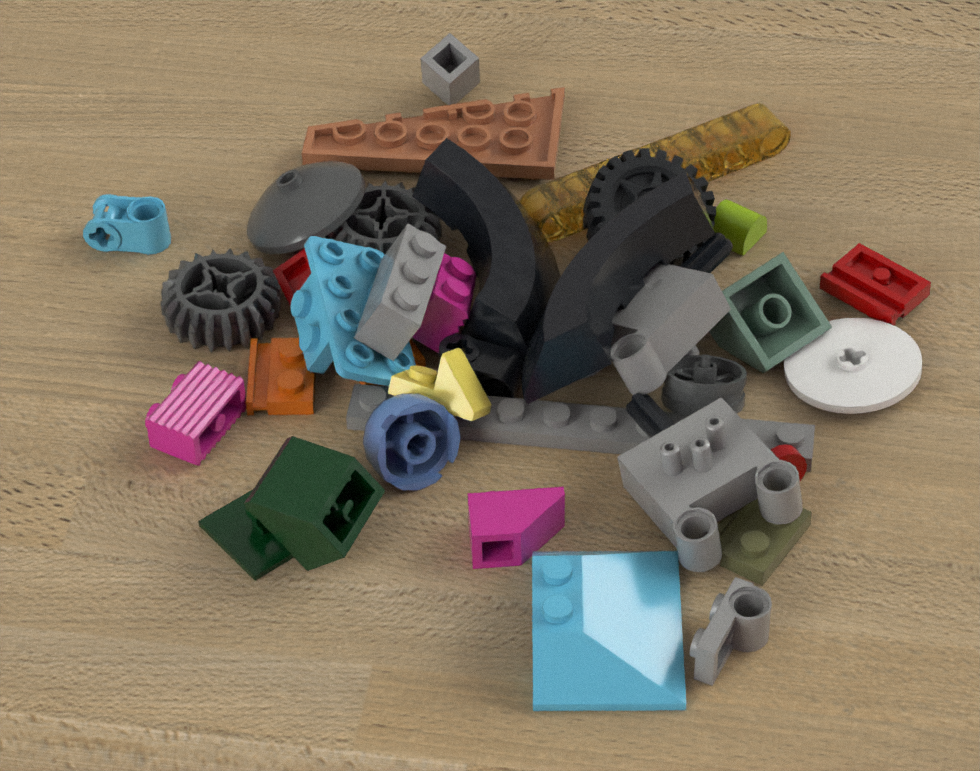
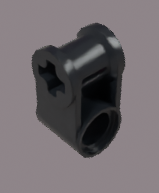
M463 334L450 335L440 342V359L445 352L456 348H465V356L487 396L515 398L522 383L525 356L518 350L480 341Z

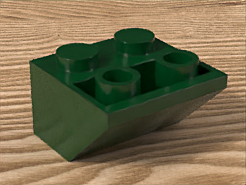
M291 436L285 440L244 505L291 555L309 571L345 558L385 490L355 457Z

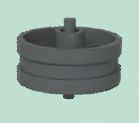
M710 355L684 356L667 373L662 388L661 401L672 412L689 416L722 397L736 413H739L745 405L743 389L746 385L747 372L737 362L722 357Z

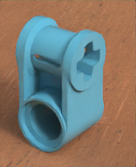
M112 194L102 195L94 202L93 219L87 222L83 230L85 242L90 247L103 252H140L149 255L160 253L171 244V233L165 204L159 198L152 196L126 197ZM109 206L108 211L104 212L105 208ZM107 234H110L109 239L106 240Z

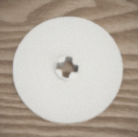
M867 318L829 321L832 326L831 329L784 359L786 382L797 397L816 408L843 414L873 412L896 404L914 390L922 374V355L913 338L894 325Z

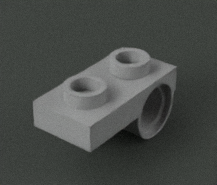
M735 577L726 594L719 593L716 596L711 607L710 622L707 628H699L691 643L690 656L695 658V680L713 686L733 649L742 652H753L766 645L769 639L772 602L765 590L754 586V583Z

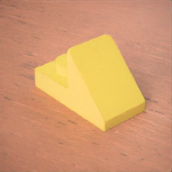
M460 348L442 354L438 373L428 367L410 366V369L391 376L388 394L394 396L415 393L424 395L442 404L452 415L469 421H474L490 414L492 406L469 361Z

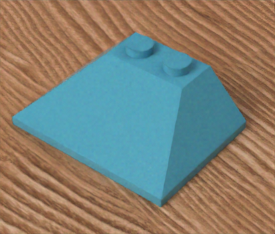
M677 551L532 552L533 711L686 710L679 558Z

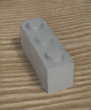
M410 224L406 225L381 259L354 339L392 361L397 358L422 324L446 249L444 244L437 241L431 234L420 231Z

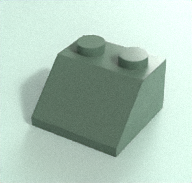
M782 252L722 291L731 310L709 332L720 348L764 373L831 329L832 326L784 252Z

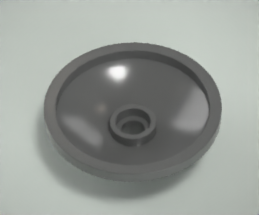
M322 161L306 164L283 173L265 190L253 207L247 224L248 239L254 248L262 253L283 254L304 248V244L310 236L324 238L343 224L360 204L366 187L364 177L357 167L340 161Z

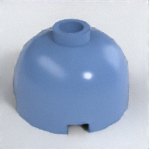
M418 393L399 394L384 400L373 410L365 425L363 445L366 459L382 479L403 491L421 490L436 483L442 477L438 472L444 468L447 461L453 464L458 454L461 437L458 421L442 404Z

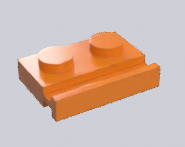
M251 338L246 393L247 416L254 415V411L267 410L268 415L314 414L316 372L307 371L304 354L299 347V338H271V343H258V338Z

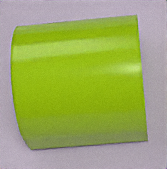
M728 199L721 201L716 207L714 232L722 233L725 238L731 241L733 245L731 251L744 256L767 232V218Z

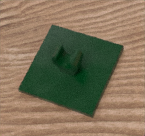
M251 490L198 522L199 526L256 581L294 557L244 505L253 491Z

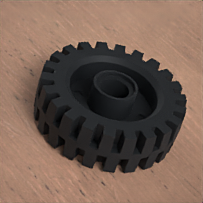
M640 148L636 156L632 150L625 151L620 159L617 156L611 158L606 166L603 165L593 179L583 208V227L588 229L586 237L589 241L603 226L626 207L685 171L698 187L711 224L714 227L716 206H713L715 200L713 192L706 191L709 183L704 176L695 179L698 169L692 164L685 169L681 167L683 158L677 155L670 162L666 160L667 151L659 149L654 157L650 156L649 148ZM708 239L684 252L669 264L680 267Z

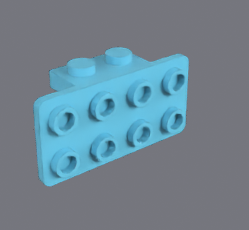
M310 236L305 242L304 247L311 274L301 289L294 293L291 300V314L295 318L299 334V347L303 351L307 371L324 374L334 361L336 372L343 378L389 387L392 375L408 370L410 366L416 365L410 342L407 343L397 358L392 361L354 339L384 253L370 247Z

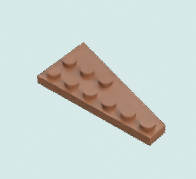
M565 87L551 89V96L530 99L529 93L513 95L512 102L493 104L491 101L483 99L423 109L422 116L402 118L400 112L386 114L385 121L364 124L362 121L354 119L308 126L302 149V165L322 161H340L350 163L359 170L421 173L425 160L448 138L482 163L495 177L554 180L565 102Z

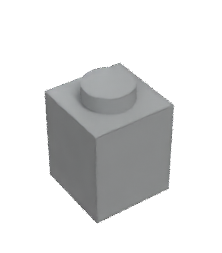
M451 33L420 58L422 83L447 105L456 104L480 83L479 58Z

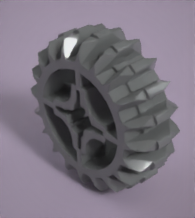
M386 181L380 186H373L368 182L364 196L356 210L343 224L325 236V238L374 248L385 255L407 224L431 234L439 242L442 237V224L440 223V218L434 212L412 197L415 187L406 190L403 182L396 186H388Z
M231 248L225 254H216L212 249L211 254L204 257L195 253L192 262L180 261L179 269L170 270L167 281L162 283V301L160 305L169 332L176 334L180 343L190 341L194 350L203 345L208 346L211 353L217 347H226L230 352L232 346L237 344L247 348L251 338L262 340L265 331L273 330L275 319L279 318L281 288L278 285L272 267L265 266L262 258L251 259L248 251L240 255H234Z

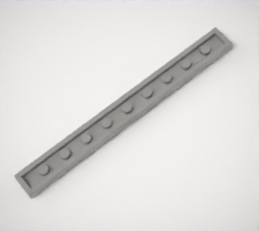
M354 384L346 415L347 429L364 431L366 422L373 410L384 400L394 397V395L388 394L389 387ZM487 396L492 404L490 414L474 421L454 416L458 421L460 440L623 454L649 439L648 435L627 413L626 408L542 400H536L527 405L524 399ZM665 412L674 423L688 417L675 412ZM742 419L769 449L783 444L794 446L806 460V471L811 472L815 425Z

